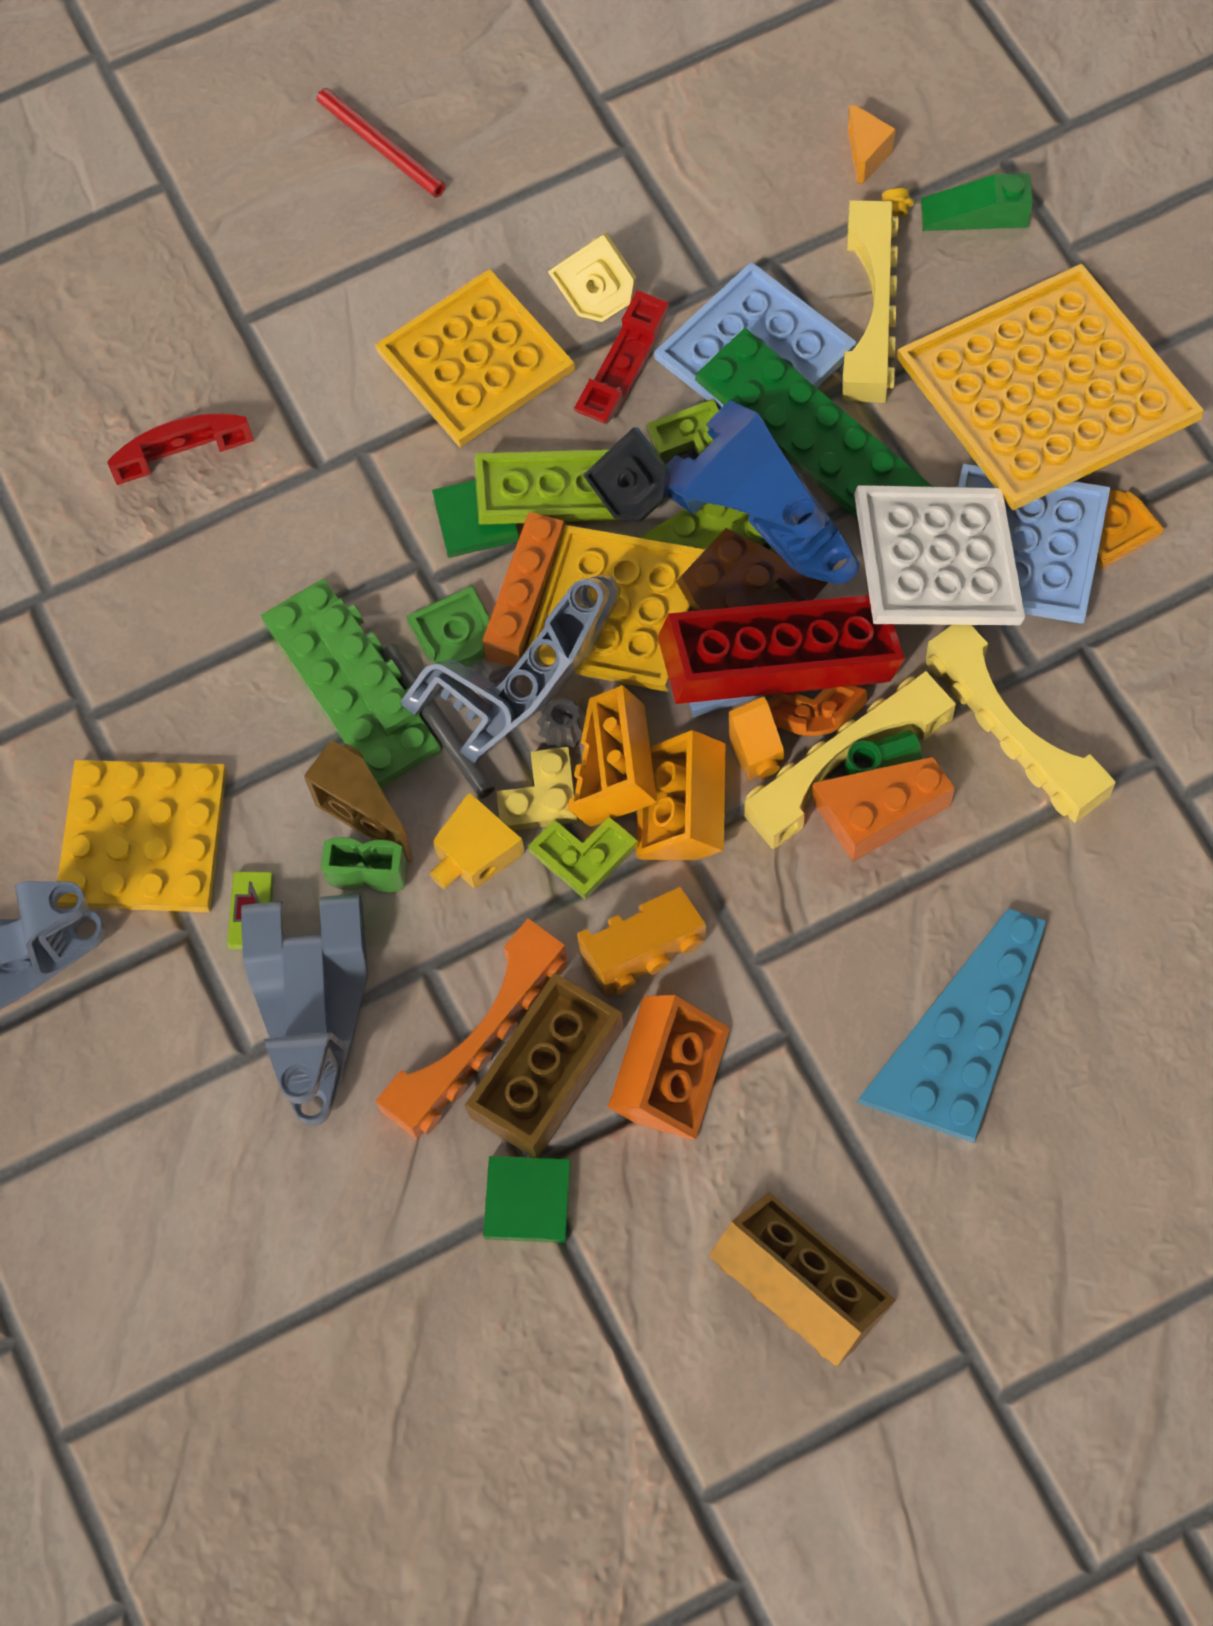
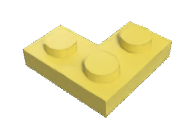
M568 747L530 751L534 786L496 791L499 819L513 831L547 827L554 819L560 825L578 823L577 817L567 810L569 798H574Z

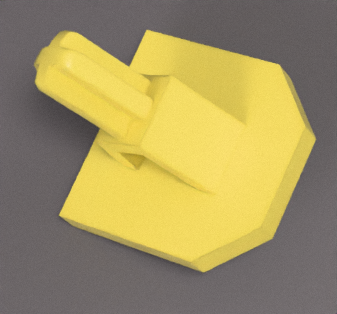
M607 232L593 239L589 244L548 271L576 314L580 317L603 322L628 306L634 295L636 275Z

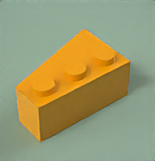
M623 685L589 698L581 737L584 750L581 764H576L574 776L578 780L574 798H569L567 810L591 828L602 824L608 817L615 819L657 803L645 705Z

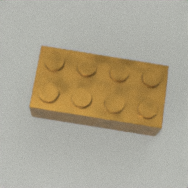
M554 972L466 1102L465 1107L469 1118L533 1158H538L624 1028L622 1012Z

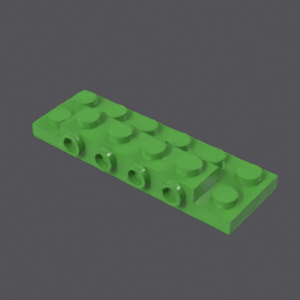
M324 578L260 615L263 623L343 742L353 746L363 755L365 764L380 788L441 752L440 745L419 714L414 716L400 704L410 688L404 691L398 681L402 679V675L391 659L384 662L379 655L383 648L372 631L365 634L359 626L364 621L357 608L353 604L346 607L341 598H337Z

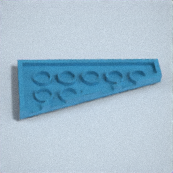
M1007 909L858 1098V1104L974 1143L1046 921Z

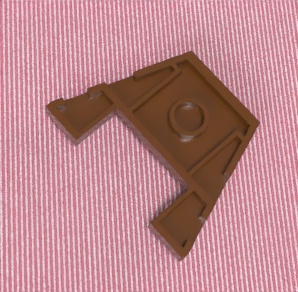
M725 528L676 581L693 611L753 606L774 583H777L796 602L813 600L828 584L826 581L803 576L792 569L779 554L728 528Z

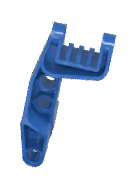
M729 400L706 423L709 429L707 433L713 439L711 444L695 460L688 457L683 459L675 455L666 464L670 470L668 497L691 514L695 515L706 503L729 507L750 514L749 522L792 569L803 576L830 583L843 584L851 580L858 572L859 561L845 538L800 476L793 470L771 435L767 425L757 412ZM847 559V562L840 569L833 570V567L839 561Z

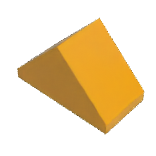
M850 105L847 128L857 184L864 183L893 152L895 129L857 105Z

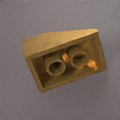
M330 740L304 775L315 806L370 840H389L401 845L406 860L409 863L413 855L404 827L365 764L363 755L349 744H344L342 747Z

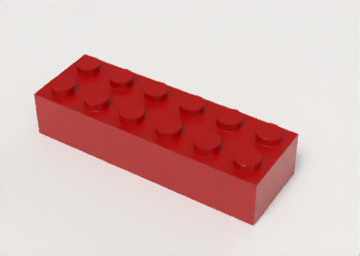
M869 595L668 613L658 635L675 704L891 682L905 660L894 624H873Z

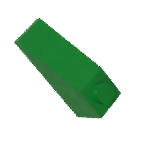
M1030 173L993 174L922 197L920 201L922 231L1028 228L1032 207Z

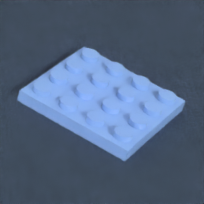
M750 262L654 351V356L657 362L707 401L714 399L720 410L724 405L695 381L696 373L744 327L816 388L844 363V352L852 351L858 342L754 263Z
M962 465L958 487L995 488L979 466ZM1074 481L1014 511L1004 500L1024 614L1084 624L1110 487Z

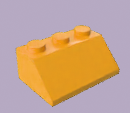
M691 730L651 746L657 803L637 811L638 847L636 848V858L641 860L697 861L724 851L726 743Z

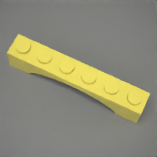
M849 201L847 251H854L867 272L873 295V311L867 329L859 343L852 351L844 352L842 402L885 403L887 389H894L895 367H888V358L895 357V336H889V327H895L896 306L889 305L890 297H896L897 275H890V267H897L898 246L891 245V238H897L898 216H892V201Z
M951 625L930 640L926 653V664L930 671L936 677L942 676L951 686V692L956 700L963 705L967 704L973 710L979 725L987 732L992 731L1000 740L1001 748L1009 758L1017 759L1026 769L1025 772L1028 779L1033 785L1038 788L1042 787L1050 795L1053 806L1061 815H1068L1076 823L1110 798L1116 782L1091 754L1082 758L1051 745L1027 728L1008 708L998 694L987 671L985 656L988 643L972 625Z
M927 671L916 679L913 676L907 678L898 686L896 693L886 700L880 698L868 708L866 715L857 721L851 719L843 724L834 738L827 743L820 741L808 751L807 757L797 764L792 762L783 767L777 774V779L767 786L761 784L755 787L746 797L744 816L774 850L803 829L805 814L803 810L812 796L813 783L824 781L836 768L846 761L848 750L852 744L864 740L874 742L907 730H911L913 734H916V736H919L924 741L953 720L955 702Z

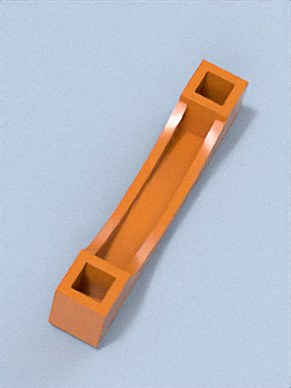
M529 918L526 919L503 947L505 958L508 962L505 977L493 1005L478 1027L457 1048L437 1062L410 1074L400 1070L375 1100L381 1113L416 1140L424 1132L429 1134L438 1125L442 1117L440 1112L449 1101L454 1103L462 1096L467 1088L466 1080L475 1070L480 1072L488 1064L493 1055L491 1050L500 1039L506 1041L512 1035L518 1025L516 1020L525 1009H530L553 973L561 975L568 963L566 961L565 945Z

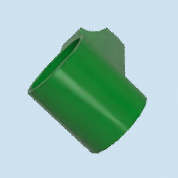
M911 730L874 742L858 741L852 744L848 750L843 769L844 776L923 759L921 745L916 734H913ZM865 760L871 767L860 768L854 761Z

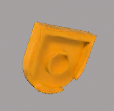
M1110 490L1096 560L1101 569L1106 568L1162 535L1165 530L1135 494L1129 491L1125 493L1118 490Z

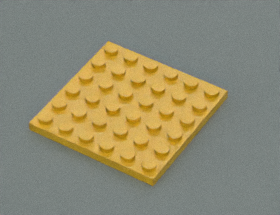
M1082 263L897 349V360L993 486L1001 489L1004 500L1013 511L1202 420L1204 412L1202 407Z

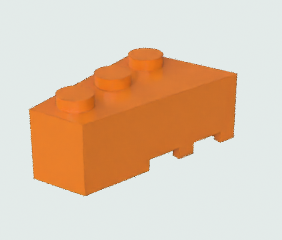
M930 757L815 782L812 787L811 801L854 862L951 806L955 787L936 760Z

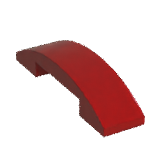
M639 290L636 291L621 319L622 328L594 380H588L574 407L575 412L606 425L609 423L628 397L651 354L666 318L669 302Z
M234 414L195 415L167 422L142 433L115 452L107 463L116 484L120 485L151 475L148 462L213 441L217 442L219 451L222 452L253 442L254 439L245 416Z

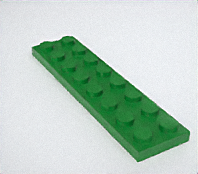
M746 327L696 373L695 381L723 405L731 400L757 412L767 425L786 459L856 519L858 517L854 493L857 486L933 487Z

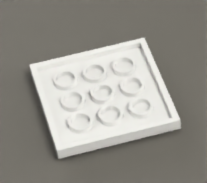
M857 486L854 496L873 624H1022L1025 614L1004 496L1000 488Z

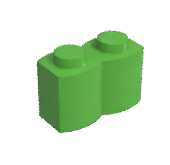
M337 837L324 841L321 869L327 883L337 889L356 890L367 886L377 892L391 893L405 888L407 860L402 846L389 840H372L363 844L352 838Z

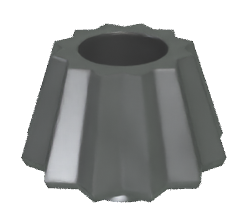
M564 697L560 700L554 699L552 703L547 704L541 710L542 716L536 722L540 727L538 735L546 738L547 745H556L558 748L565 746L575 747L577 741L581 740L586 712L580 708L579 704L574 700H567Z

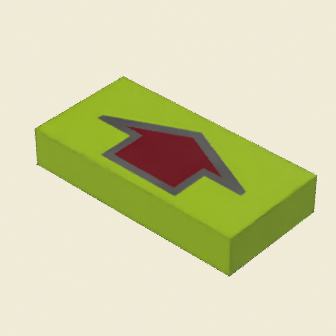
M233 872L227 939L229 949H242V905L272 902L274 883L272 872Z

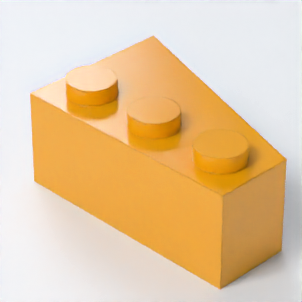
M681 887L639 905L638 909L640 912L624 921L620 915L608 919L607 923L610 927L591 935L588 929L577 933L581 960L605 997L613 993L620 995L627 992L636 984V979L648 972L653 975L662 971L669 965L671 958L681 952L685 955L689 954L703 944V939L706 938V924Z

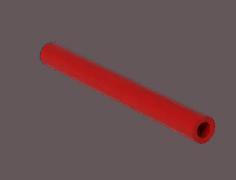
M323 88L318 93L317 102L434 198L442 195L446 185L330 89Z

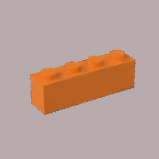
M528 512L482 640L487 661L514 667L524 655L565 528L563 520Z

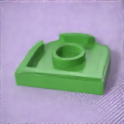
M473 585L406 616L407 622L422 651L431 662L437 663L448 659L470 667L485 657L482 640L490 621V616Z

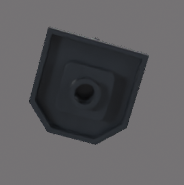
M633 427L583 474L614 519L643 521L668 498L670 470L638 427Z

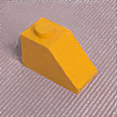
M764 696L729 711V744L748 781L757 777L765 779L774 775L783 766L784 749L768 702Z

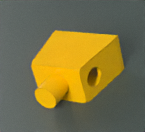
M469 792L434 838L433 844L436 854L442 861L429 872V875L444 890L459 876L473 888L479 887L525 854L522 838Z

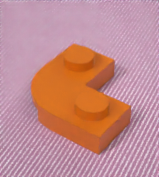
M856 686L823 689L814 699L794 692L775 694L768 701V705L776 727L798 735L819 736L832 733L849 721L867 702V693L865 689Z

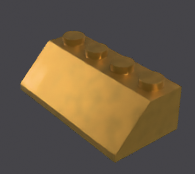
M770 1192L731 1221L708 1255L720 1266L723 1272L737 1280L758 1302L767 1306L783 1320L789 1329L797 1332L815 1348L820 1356L828 1359L836 1367L857 1348L896 1301L894 1297Z

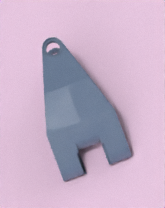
M598 575L575 582L546 618L544 629L501 684L496 685L459 662L446 659L424 668L400 704L414 716H417L441 687L444 689L440 696L444 700L455 696L457 699L453 704L454 708L458 711L466 706L470 708L466 717L471 721L479 716L482 718L460 750V753L476 764L485 753L549 704L585 658L591 654L620 596L618 583L608 575ZM592 587L597 591V601L592 597ZM549 645L555 650L556 660L553 665H546L540 660L539 650L541 646ZM519 675H525L532 681L533 689L531 694L523 695L517 690L516 680ZM474 691H476L477 693H479L480 695H482L486 700H488L491 704H493V706H491L488 702H486L483 698H481V697H480L478 694H476Z
M26 881L15 885L21 919H0V1010L41 986L93 950L104 940L106 935L104 922L97 913L87 909L88 901L86 896L75 883ZM73 893L78 896V902L73 909L57 908V902L62 895ZM87 920L96 922L97 929L92 936L80 938L76 935V930L82 922Z
M360 893L320 897L321 934L285 936L281 915L282 901L242 905L243 962L248 982L269 1035V1039H264V1043L282 1092L291 1101L293 1110L299 1120L308 1126L322 1124L331 1114L354 1037L369 976L364 911ZM315 1096L323 1100V1108L317 1115L307 1116L302 1113V1104L310 1102Z

